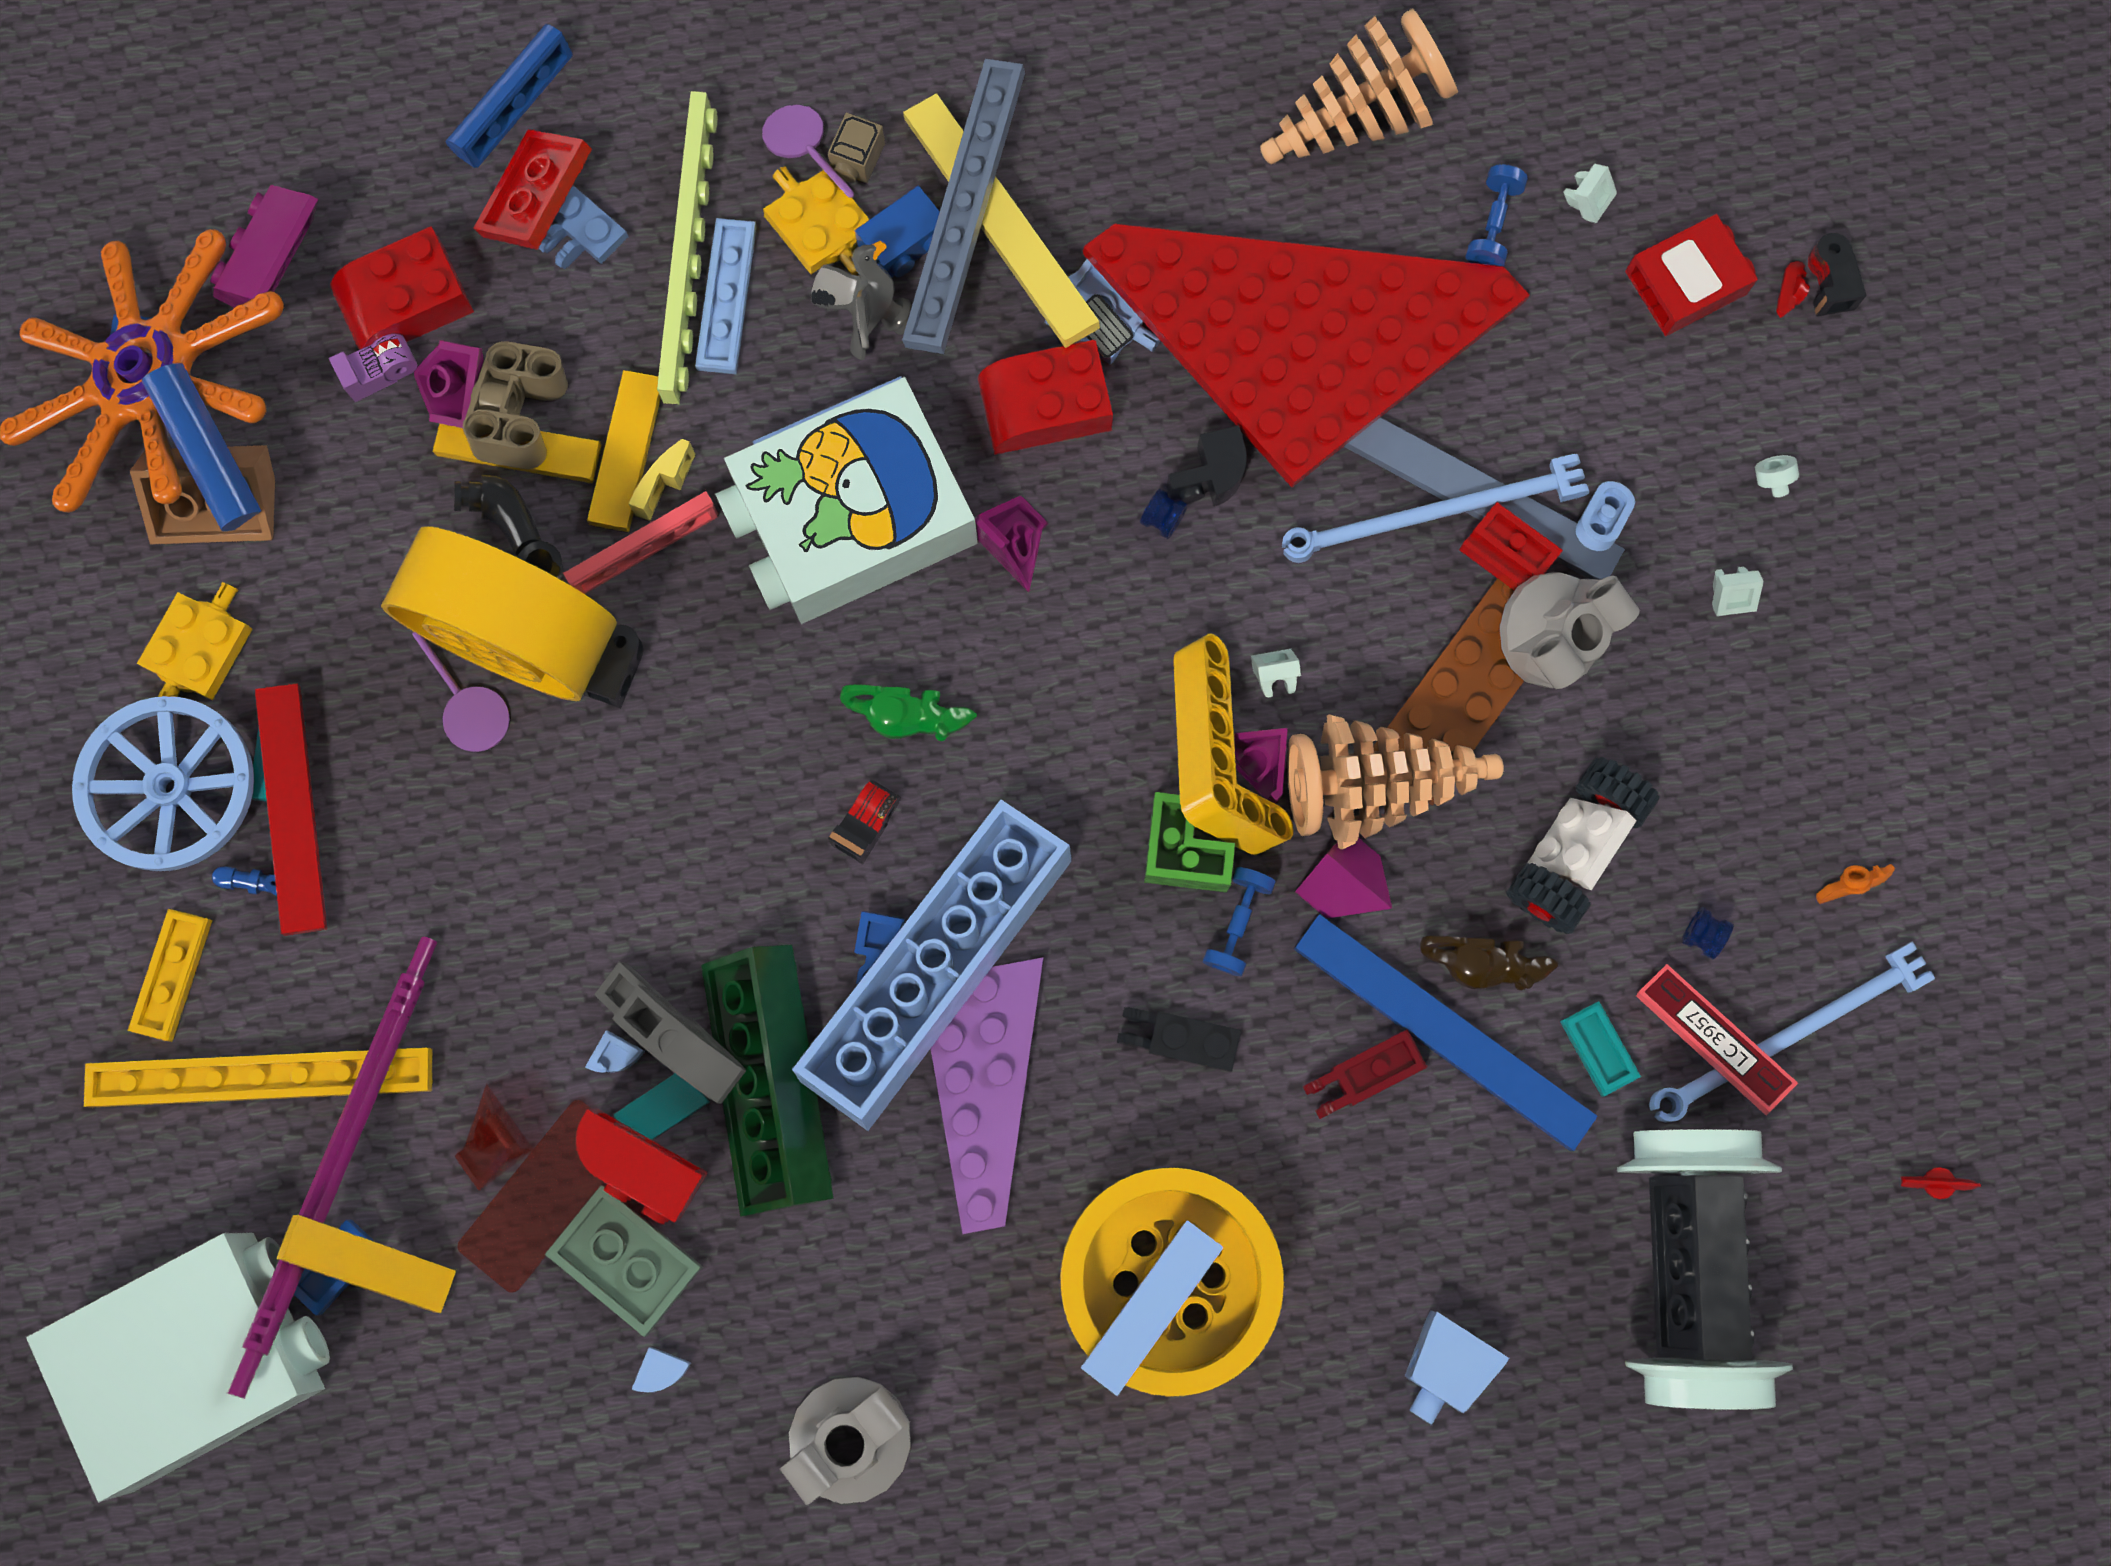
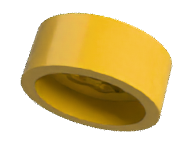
M426 526L419 529L381 605V608L397 622L447 651L526 687L570 701L581 700L617 625V621L612 614L596 601L536 566L470 537L445 529Z
M1159 1168L1147 1170L1122 1179L1105 1189L1084 1209L1077 1219L1066 1242L1061 1262L1060 1283L1065 1314L1075 1338L1089 1356L1133 1295L1121 1296L1114 1290L1113 1281L1119 1272L1131 1271L1137 1277L1138 1288L1186 1220L1224 1247L1214 1260V1263L1219 1264L1223 1270L1222 1282L1217 1287L1208 1288L1201 1280L1126 1383L1128 1387L1153 1395L1186 1396L1198 1394L1225 1384L1239 1375L1257 1358L1268 1343L1279 1318L1283 1301L1284 1279L1281 1256L1272 1231L1261 1213L1242 1193L1231 1185L1206 1173L1190 1169ZM1141 1230L1150 1232L1155 1239L1154 1250L1146 1256L1137 1255L1131 1247L1132 1237ZM1192 1303L1201 1304L1206 1311L1204 1323L1197 1328L1187 1327L1182 1317L1184 1309Z

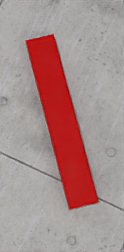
M297 683L255 689L281 934L288 936L328 930L301 687Z

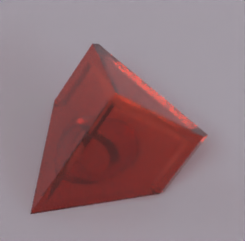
M487 1084L464 1148L454 1156L478 1191L534 1150Z

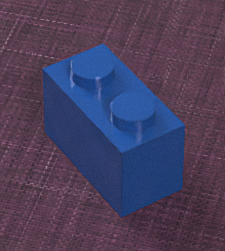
M918 185L855 230L857 246L859 248L863 245H871L878 241H883L887 248L878 256L876 263L884 268L891 277H902L913 268L918 258L925 253L928 254L940 211Z

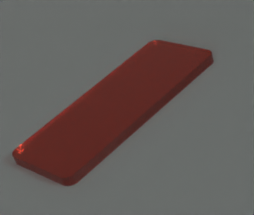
M575 1100L567 1107L458 1242V1250L462 1255L510 1293L520 1290L546 1257L545 1253L598 1188L605 1184V1182L593 1176L584 1167L577 1152L576 1134L579 1123L586 1110L592 1109L581 1100Z

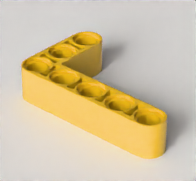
M1207 634L1174 654L1181 810L1184 817L1193 826L1225 842L1235 843V847L1249 854L1257 855L1290 840L1294 831L1290 816L1282 807L1237 784L1229 655L1225 644L1218 636Z

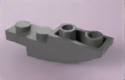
M619 961L594 994L614 1014L612 1019L626 1033L665 1066L716 1103L721 1104L746 1072L747 1069L692 1017L682 1015L628 963Z

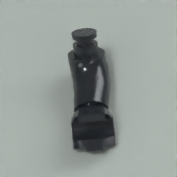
M482 475L481 482H469V487L461 486V482L454 481V511H461L462 506L469 507L470 512H481V519L490 520L499 526L517 558L563 581L564 568L560 552L555 546L541 540L524 499L509 481L490 475Z

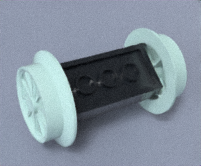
M1651 1130L1634 1132L1635 1159L1617 1167V1172L1681 1174V1176L1649 1177L1657 1356L1673 1358L1629 1359L1625 1361V1366L1644 1375L1645 1403L1650 1405L1695 1409H1764L1776 1407L1774 1378L1793 1370V1364L1752 1360L1754 1332L1750 1322L1749 1303L1752 1296V1287L1748 1279L1747 1255L1749 1252V1239L1745 1226L1747 1195L1743 1187V1176H1717V1174L1782 1172V1167L1763 1159L1761 1131Z

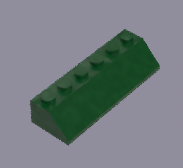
M793 946L750 947L702 964L712 1037L747 1069L723 1101L740 1217L834 1199L831 1185L832 1178L829 1172L824 1142L825 1135L822 1129L817 1099L818 1095L802 1084L792 1070L810 1047Z

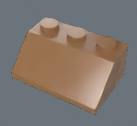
M267 445L228 447L262 511L236 530L226 532L221 531L177 448H173L171 451L182 486L181 496L171 504H161L155 501L152 495L144 450L131 468L130 474L150 544L272 540L274 530L275 476Z

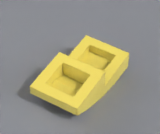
M681 439L671 446L643 476L628 503L635 516L651 520L665 485L681 490L696 455L689 441Z

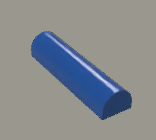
M545 24L445 141L447 146L459 158L473 168H478L572 58V51L562 32L549 24Z
M183 363L165 365L144 376L142 384L221 531L236 530L260 513L262 510Z

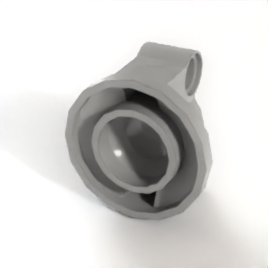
M1560 572L1534 575L1519 585L1505 604L1500 623L1501 648L1510 668L1525 682L1545 688L1562 689L1571 685L1589 671L1595 660L1600 658L1608 648L1612 634L1630 625L1638 617L1640 610L1616 576H1608L1598 580L1579 579Z
M861 1377L835 1378L814 1389L797 1408L789 1431L791 1459L780 1470L806 1506L819 1496L841 1504L866 1502L887 1491L903 1472L911 1448L910 1421L900 1401L882 1384ZM841 1425H849L855 1427L861 1433L864 1439V1451L862 1457L856 1463L844 1465L836 1462L830 1456L827 1450L826 1438L832 1429Z

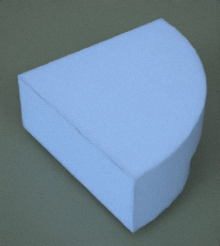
M606 1030L585 1068L600 1073L619 1072V1070H625L623 1068L630 1067L636 1063L645 1051Z
M649 1347L632 1390L639 1392L663 1390L682 1378L691 1362L654 1347Z

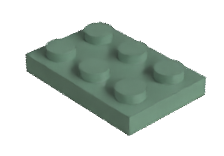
M601 1185L545 1255L643 1337H647L703 1266L627 1203L606 1193L603 1190L605 1185Z

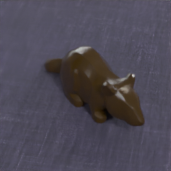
M1426 936L1422 937L1420 942V951L1425 957L1444 964L1456 982L1470 989H1487L1504 983L1515 984V988L1522 991L1526 988L1530 989L1534 983L1545 979L1558 967V962L1548 956L1527 958L1519 954L1518 952L1524 948L1523 941L1501 942L1500 948L1495 947L1494 939ZM1455 946L1453 950L1439 949V947Z

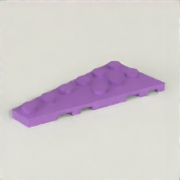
M1043 958L992 967L931 1047L962 1234L1004 1227L1006 1225Z

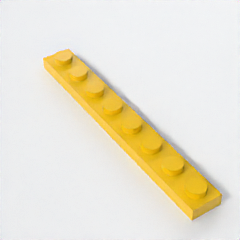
M397 1049L378 1094L432 1092V1049ZM368 1050L86 1063L84 1107L350 1095Z

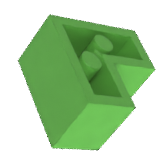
M1155 792L1144 883L1227 892L1231 886L1235 843L1194 839V826L1184 817L1180 805V795Z

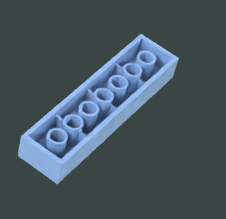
M1000 800L792 1070L798 1080L869 1131L1071 863L1069 844L1003 800Z

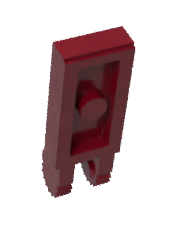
M1407 1029L1331 1068L1332 1072L1306 1084L1303 1088L1307 1095L1310 1093L1315 1094L1325 1089L1326 1085L1337 1080L1344 1096L1320 1105L1319 1109L1315 1111L1319 1119L1348 1104L1350 1107L1426 1069L1427 1065Z

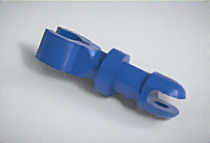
M219 867L212 874L213 883L220 888L232 890L235 887L248 889L249 894L256 895L261 891H265L277 896L275 875H264L263 870L252 869L251 873L238 871V869L232 867Z

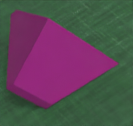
M440 340L439 345L416 368L414 377L428 410L430 422L463 428V421L471 402L473 387L478 381L484 363L482 348Z
M1018 496L978 514L975 518L977 540L1029 592L1042 530L1048 525V522L1022 496Z
M1288 728L1234 733L1236 770L1263 798L1277 804L1283 793Z
M1358 838V841H1355V844L1344 849L1338 848L1337 842L1295 891L1326 919L1393 909L1381 856L1360 838Z

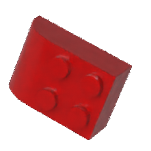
M432 226L351 261L342 267L331 281V290L358 350L372 345L377 339L389 334H401L406 342L474 313L445 247Z
M1096 339L1072 344L1067 348L1061 346L1008 357L992 363L978 375V383L994 455L1112 431L1113 412Z
M598 1108L587 1109L579 1123L576 1134V1147L579 1158L584 1167L593 1176L607 1183L603 1189L606 1193L624 1203L627 1200L631 1201L633 1198L645 1205L641 1211L644 1215L662 1225L669 1222V1220L675 1223L682 1218L708 1174L707 1171L657 1142L650 1140Z

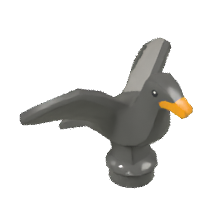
M878 241L871 245H863L854 250L851 259L859 276L849 274L836 267L823 265L816 275L812 287L811 302L815 306L825 309H847L852 314L853 332L850 352L860 360H865L866 349H869L868 336L877 323L882 319L886 330L893 331L898 335L904 334L912 308L909 299L901 297L893 299L895 291L893 279L884 268L876 263L878 256L887 248L883 241Z

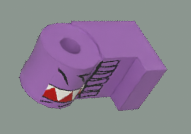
M389 334L377 339L372 345L352 354L346 355L344 352H341L329 358L343 389L354 402L398 382L397 380L413 373L418 366L404 336L401 334Z

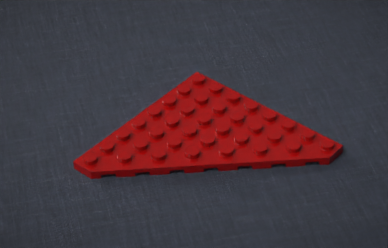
M1113 224L1086 244L1083 249V255L1236 426L1239 425L1241 432L1291 488L1525 303L1530 296L1504 266Z

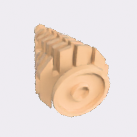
M1413 8L1404 13L1401 18L1404 33L1412 47L1411 51L1400 58L1381 23L1377 21L1376 16H1373L1364 27L1385 69L1381 72L1378 71L1366 48L1355 34L1348 42L1347 47L1365 82L1357 86L1342 58L1337 53L1330 62V67L1345 94L1336 99L1323 76L1316 80L1313 86L1324 107L1314 112L1305 94L1302 95L1295 103L1304 119L1293 125L1287 114L1279 123L1284 133L1262 143L1261 153L1268 163L1274 164L1284 158L1285 154L1294 150L1298 158L1309 156L1310 153L1305 143L1315 138L1323 154L1335 150L1325 132L1334 125L1347 147L1359 143L1346 119L1354 113L1372 141L1383 140V133L1368 106L1376 101L1396 135L1409 132L1402 114L1390 93L1395 88L1419 128L1433 125L1428 109L1412 79L1422 73L1426 74L1438 94L1445 99L1457 94L1458 90L1434 40Z
M1329 714L1327 715V723H1324L1321 744H1328L1329 755L1320 756L1321 769L1314 743L1307 735H1292L1289 740L1287 773L1294 822L1301 836L1315 834L1320 829L1322 823L1324 796L1325 805L1334 807L1335 817L1327 818L1334 840H1338V848L1344 849L1358 841L1359 832L1364 838H1368L1381 831L1383 823L1390 828L1403 822L1407 816L1404 812V803H1409L1410 814L1414 817L1428 810V800H1432V797H1434V803L1437 806L1450 801L1454 797L1455 783L1458 792L1463 795L1476 789L1477 779L1494 780L1501 778L1504 772L1503 760L1497 754L1483 755L1480 758H1475L1471 748L1460 745L1455 746L1452 759L1450 746L1447 743L1431 739L1429 747L1424 749L1422 737L1410 733L1403 735L1405 749H1400L1399 751L1398 738L1400 737L1393 729L1380 727L1375 734L1373 728L1368 723L1354 721L1349 728L1344 718ZM1373 741H1378L1379 751H1374ZM1353 743L1354 753L1348 752V744ZM1379 806H1384V814H1381L1382 817L1379 816ZM1354 809H1359V815L1354 816Z

